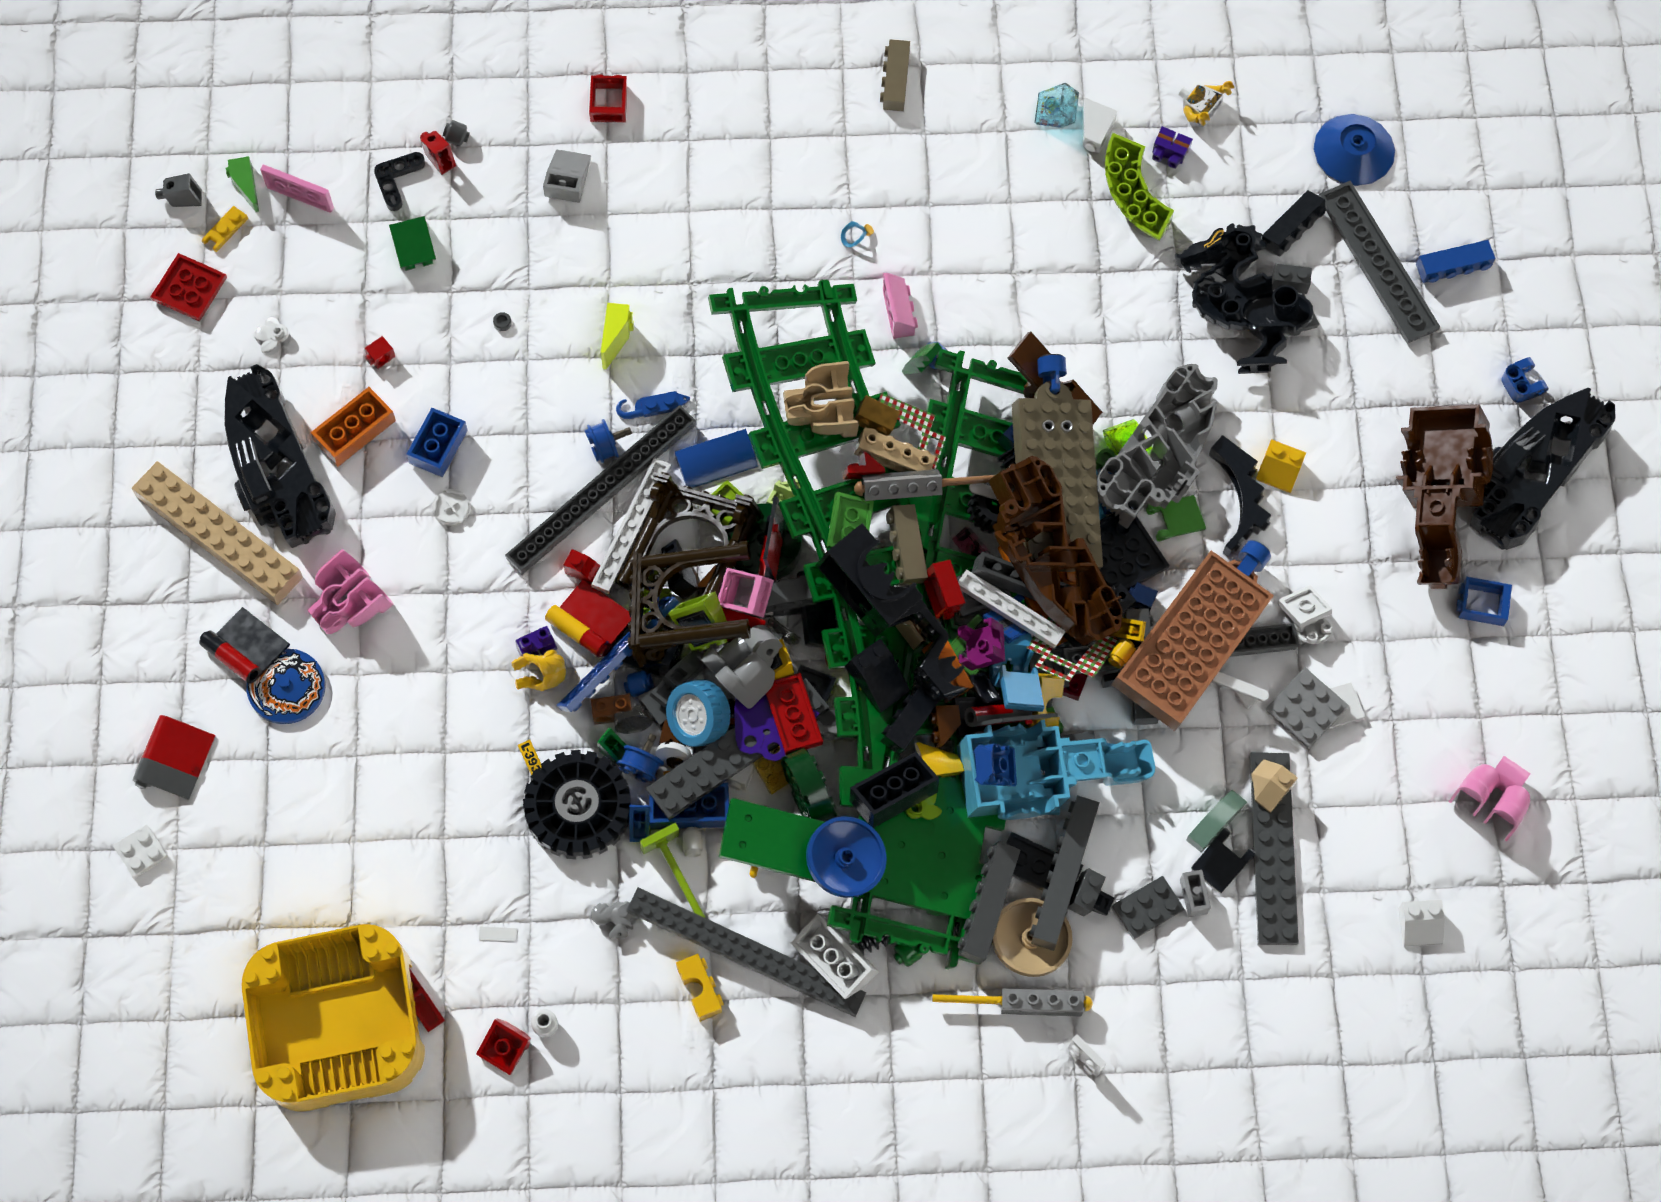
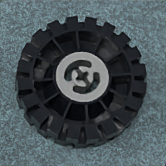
M571 750L570 755H565L564 752L555 755L553 761H550L548 758L541 763V769L539 771L535 769L530 776L531 782L526 784L524 791L525 799H523L525 819L532 836L537 839L538 844L544 849H550L552 854L559 857L563 854L566 856V859L576 860L577 856H582L583 859L593 858V853L598 852L600 855L608 851V846L610 844L614 846L620 840V834L625 833L629 825V806L632 802L626 778L624 779L622 771L617 765L614 767L611 760L605 756L599 758L597 753L587 751V754H581V750ZM575 793L576 800L581 804V808L585 813L580 815L579 808L574 804L573 797L570 794ZM568 797V803L564 804L565 799ZM591 803L590 808L586 811L587 804Z

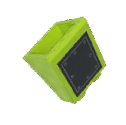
M716 592L682 602L668 612L674 624L678 626L727 622ZM725 639L688 645L692 651L696 649L703 651L710 648L711 644L716 643L719 646L728 641Z

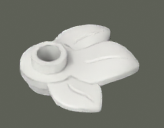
M266 318L265 326L258 327L253 333L257 340L262 341V352L274 350L279 342H284L289 336L288 328L280 324L276 318Z

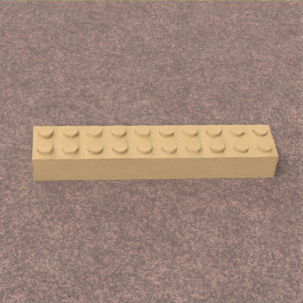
M156 461L132 486L131 489L139 500L276 605H279L303 578L298 567L160 462Z

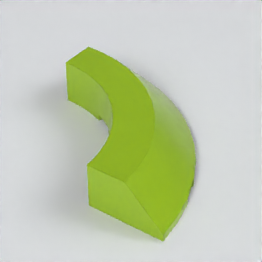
M1112 133L1105 157V175L1111 196L1118 208L1132 224L1147 235L1160 241L1172 221L1174 210L1161 203L1156 197L1154 198L1148 191L1141 173V162L1146 146Z

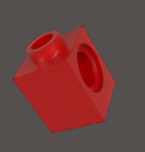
M383 336L364 348L366 352L365 359L370 365L374 364L377 369L396 357L393 347Z

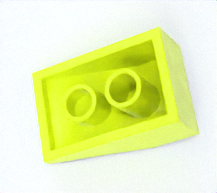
M607 303L600 352L603 369L609 367L628 341L630 331H634L633 312H630L629 304Z

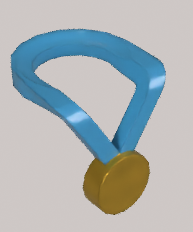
M851 221L842 229L841 241L846 247H854L864 239L865 235L871 236L874 230L869 224L862 226L857 222ZM857 227L862 230L863 233L859 239L852 244L847 242L846 232L849 229Z

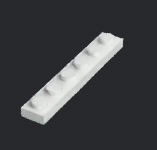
M967 569L958 581L961 591L1054 649L1066 632Z

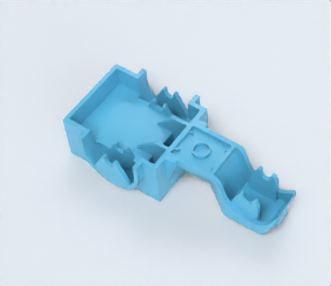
M1040 720L1036 725L1027 729L1018 724L1014 727L1007 725L993 732L991 725H987L984 728V733L966 735L957 745L958 757L964 768L961 778L968 817L996 814L999 819L1003 820L1037 817L1060 808L1070 798L1069 788L1075 786L1078 781L1103 779L1105 786L1132 784L1149 779L1155 773L1152 746L1148 740L1132 741L1130 743L1120 742L1118 744L1108 743L1105 738L1070 741L1069 738H1060L1059 726L1046 727L1045 720ZM996 743L1000 746L1008 745L1015 748L1017 785L1015 787L981 785L974 780L976 778V762L973 751L978 745ZM1041 770L1044 771V773H1045V775H1044L1043 777H1042V774H1041Z

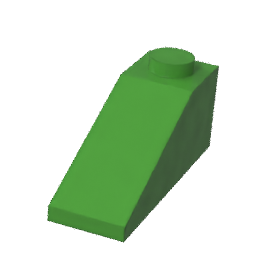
M246 156L227 160L228 167H225L227 178H231L233 185L253 210L259 212L250 157Z

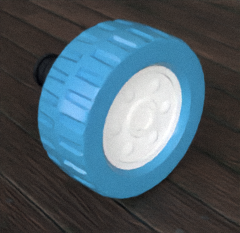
M695 680L683 683L671 692L667 701L666 716L669 728L677 740L687 746L699 747L709 745L726 734L730 724V714H733L735 710V701L727 699L721 688L711 681Z

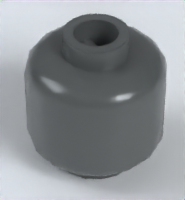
M451 120L450 123H446L442 136L445 137L444 139L448 143L461 146L463 142L467 143L470 132H467L468 127L466 124Z

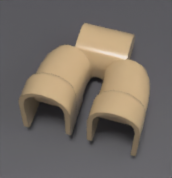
M848 361L817 365L805 374V388L784 390L783 398L788 424L794 426L811 424L812 432L820 435L840 434L844 438L857 436L859 423L853 419L855 402L852 398L853 389L848 387ZM835 399V401H828L827 404H814V401Z

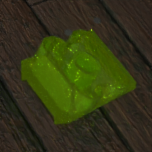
M1131 419L1103 430L1105 443L1109 449L1114 451L1115 455L1120 452L1139 425L1138 422Z

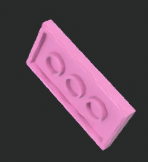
M264 164L260 168L266 188L329 213L333 211L334 206L328 189Z

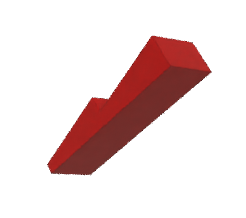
M409 968L416 1015L427 1032H430L445 1022V1019Z

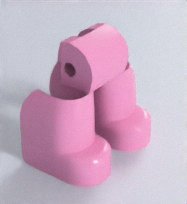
M344 549L335 554L318 571L315 577V585L321 588L323 592L320 599L307 610L326 634H333L339 631L347 622L352 627L361 626L378 612L385 613L394 605L384 591L370 580L371 576L360 563ZM347 594V599L339 603L338 601Z
M1503 756L1495 768L1487 764L1475 767L1463 780L1449 800V803H1452L1460 790H1462L1480 803L1473 813V816H1476L1491 792L1495 788L1502 791L1501 798L1483 823L1486 824L1494 813L1513 825V828L1505 838V841H1508L1528 811L1530 794L1522 786L1531 773L1506 756Z

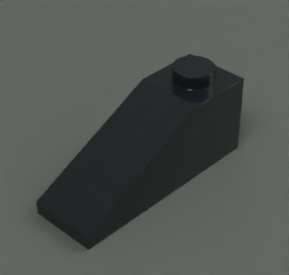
M677 539L661 548L662 554L683 551ZM691 567L677 572L667 581L669 589L683 600L698 590L696 577Z

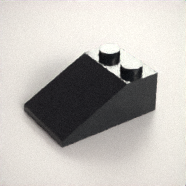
M881 639L856 655L844 666L879 713H882L910 692L893 654Z

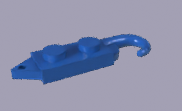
M677 391L643 397L637 400L635 411L623 412L621 410V406L627 402L626 399L618 402L616 412L623 419L645 418L670 413L679 405H685L690 400V397L679 394Z

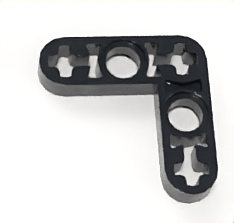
M413 152L375 166L374 174L385 204L390 211H398L403 205L394 178L423 169L426 163L422 153ZM397 164L405 165L402 170L395 169ZM381 170L385 172L384 175L380 173ZM386 184L393 185L391 190L383 189ZM390 196H394L396 204L392 203Z

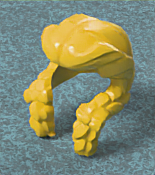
M548 650L544 655L540 656L524 653L523 656L511 662L514 670H519L534 663L540 668L544 676L543 682L535 676H524L523 678L516 679L515 685L518 690L531 688L542 692L557 687L566 677L565 661L562 656L557 654L556 650Z

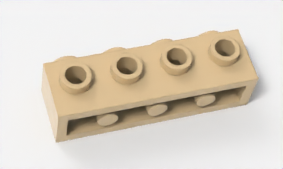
M866 427L861 432L854 454L860 456L865 451L882 466L897 472L932 470L936 457L927 450H920L913 447L910 443L900 442L893 436L883 435L873 428Z

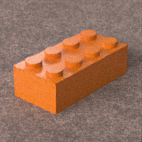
M367 387L311 431V435L319 448L339 467L392 425L396 419L394 412L370 387Z

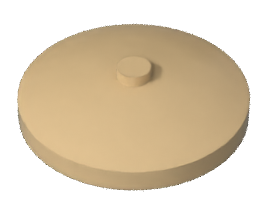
M1037 898L1019 899L1004 907L992 940L994 951L999 960L1011 971L1027 977L1045 976L1056 971L1065 962L1072 947V930L1066 916L1054 951L1031 944L1033 937L1029 936L1032 925H1037L1038 922L1035 915L1038 906L1042 907L1044 901Z

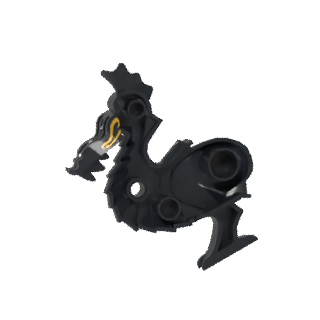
M1231 223L1227 226L1226 232H1224L1223 228H1218L1213 231L1209 239L1190 245L1182 254L1175 253V262L1178 267L1184 268L1189 273H1191L1190 267L1202 269L1201 264H1215L1211 266L1210 270L1201 273V277L1193 282L1192 307L1197 309L1201 318L1205 317L1214 325L1218 324L1227 330L1233 328L1243 331L1245 329L1263 341L1252 355L1237 361V366H1241L1238 369V374L1271 372V367L1276 364H1287V359L1276 356L1287 347V339L1284 334L1288 332L1295 334L1298 330L1306 327L1313 318V305L1306 297L1298 294V291L1292 286H1279L1274 291L1272 289V276H1267L1264 272L1240 281L1238 278L1247 270L1252 262L1259 259L1256 252L1266 248V243L1261 239L1262 233L1255 230V225L1242 226L1238 224L1237 228H1235L1234 223Z

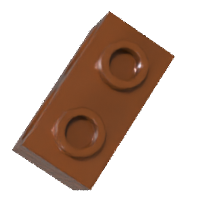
M630 694L591 699L594 725L633 720Z

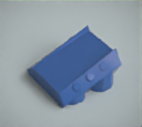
M996 743L978 745L973 751L976 762L975 781L981 785L1014 787L1017 785L1015 748L1008 745L1000 746Z

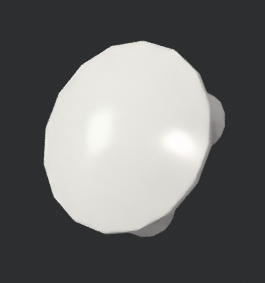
M1325 618L1301 629L1294 623L1298 639L1309 644H1320L1326 641L1332 632V625Z

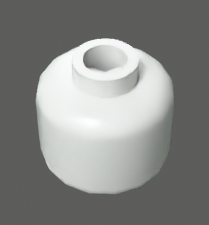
M540 1009L533 1014L531 1026L536 1035L543 1038L550 1037L557 1031L558 1020L555 1013L551 1010Z

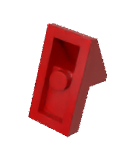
M863 451L859 456V464H849L842 472L843 480L862 479L861 475L885 473V468L867 452Z

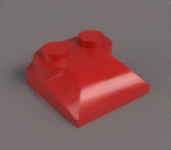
M496 1018L476 1055L511 1075L524 1051L530 1046L531 1038L509 1022Z

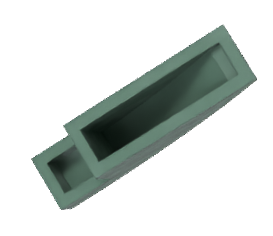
M1231 790L1187 836L1186 841L1202 853L1247 804V801Z

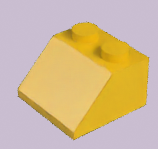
M1271 439L1255 480L1291 493L1307 452Z

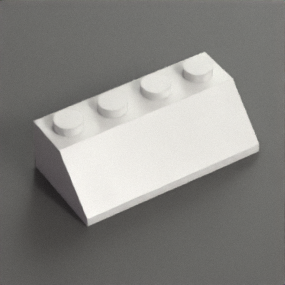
M817 914L791 944L844 999H847L864 988L879 971L854 945H849L850 941L837 928L827 926L828 919L826 916Z

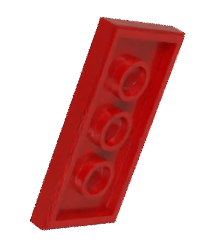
M801 673L774 680L771 689L766 693V697L785 756L802 748L807 750L823 745V739Z

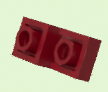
M1083 673L1075 674L1069 682L1070 686L1063 689V696L1079 701L1088 675Z

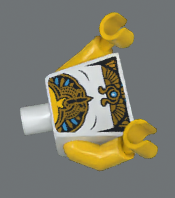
M1226 81L1223 85L1217 86L1197 84L1192 91L1183 86L1178 95L1185 99L1182 109L1187 120L1204 127L1222 105L1224 93L1231 95V89L1235 88L1233 83Z

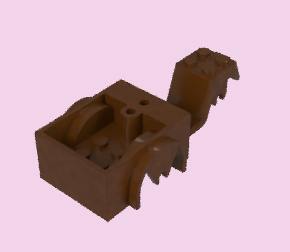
M1480 404L1410 408L1409 427L1401 428L1408 450L1401 451L1403 461H1400L1403 475L1396 476V480L1403 487L1402 490L1413 508H1417L1415 534L1420 548V560H1418L1420 572L1417 584L1429 585L1431 589H1447V585L1459 584L1462 549L1455 528L1456 510L1459 506H1483L1484 486L1491 480L1493 445L1489 431L1490 423Z

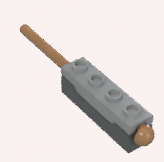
M938 469L861 475L862 482L859 481L855 484L854 491L858 496L863 495L865 501L942 495V487L989 483L988 480L995 475L942 479Z

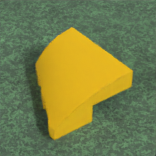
M920 742L915 743L916 752L937 776L960 775L964 771L962 762L956 754Z

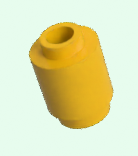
M1128 639L1120 640L1109 654V663L1118 669L1125 666L1136 651L1134 643Z

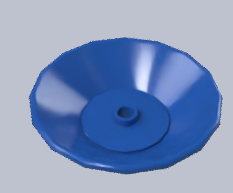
M1356 114L1336 116L1324 123L1316 134L1313 148L1318 165L1328 176L1340 183L1351 181L1354 186L1372 184L1384 177L1392 167L1395 157L1392 137L1382 124L1367 116Z

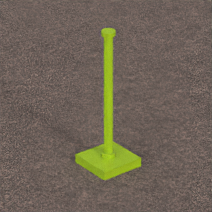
M676 822L640 841V849L643 855L656 848H660L693 912L706 918L667 846L669 841L679 837V828Z

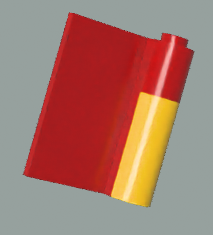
M582 580L560 607L553 605L549 608L545 615V620L593 655L600 658L608 654L612 644L628 627L631 617L628 610L601 591L592 588L591 584L585 580Z

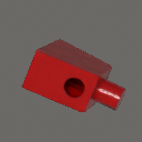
M432 131L431 133L423 132L420 135L425 155L441 175L456 167L450 144L437 131Z

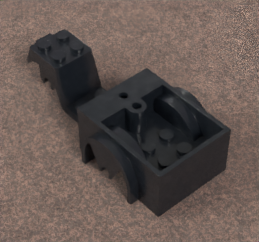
M861 523L830 548L815 566L875 638L887 628L909 620L921 628L922 635L927 640L930 639L932 643L913 670V677L919 685L923 684L927 689V695L932 700L947 703L952 698L969 689L954 686L950 683L962 673L964 666L962 665L959 668L952 666V661L955 660L956 656L939 659L949 635L922 601L924 596L916 588V583L914 582L908 588L890 586L895 572L893 571L891 574L884 573L883 569L888 564L882 563L870 566L865 560L867 558L866 555L879 545L881 541L879 539L876 540L864 524Z

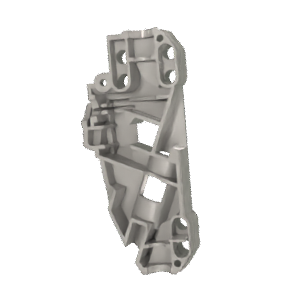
M1191 363L1180 366L1172 372L1159 390L1155 403L1123 448L1115 457L1108 459L1097 475L1098 504L1102 502V506H1106L1107 510L1110 509L1112 513L1115 511L1116 516L1119 514L1118 523L1126 529L1146 502L1153 507L1161 506L1164 509L1171 500L1179 503L1199 475L1195 463L1213 426L1217 401L1210 404V400L1217 390L1218 379L1201 374L1197 364ZM1172 414L1178 415L1183 424L1182 429L1177 432L1174 428H1169L1165 422V418ZM1146 430H1148L1152 435L1147 439L1145 438ZM1152 444L1153 451L1160 461L1163 460V465L1155 476L1154 474L1161 464H1159L1160 461H1153L1146 451Z

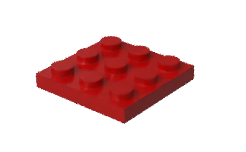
M178 253L150 298L152 301L200 322L226 281L227 275Z

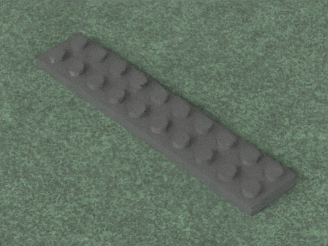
M1348 181L1320 193L1318 196L1325 199L1327 214L1406 343H1411L1440 329L1439 323L1352 182Z
M805 678L803 682L812 709L819 713L818 718L829 710V706ZM734 727L721 736L720 739L709 744L646 787V791L667 819L671 820L763 755L760 753L748 754L740 751L736 743ZM764 729L763 733L769 735L770 730ZM751 735L744 739V744L748 747H753L757 742L756 738ZM775 742L770 743L767 748L768 751H771L779 744Z
M1250 752L1257 945H1298L1291 790L1275 809L1269 813L1255 802L1254 786L1251 777L1253 771L1263 760L1280 764L1290 771V753Z

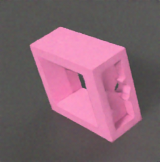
M727 568L718 595L721 607L764 618L774 580ZM740 577L755 580L748 608L733 605Z

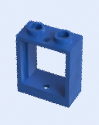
M1466 576L1463 583L1460 582L1458 594H1461V598L1457 601L1456 611H1459L1458 618L1504 627L1509 617L1512 585ZM1468 589L1499 594L1497 615L1467 610Z

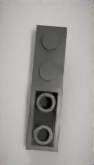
M696 649L684 656L665 674L663 680L650 693V697L665 708L671 692L677 686L693 681L706 667L700 659L704 652Z

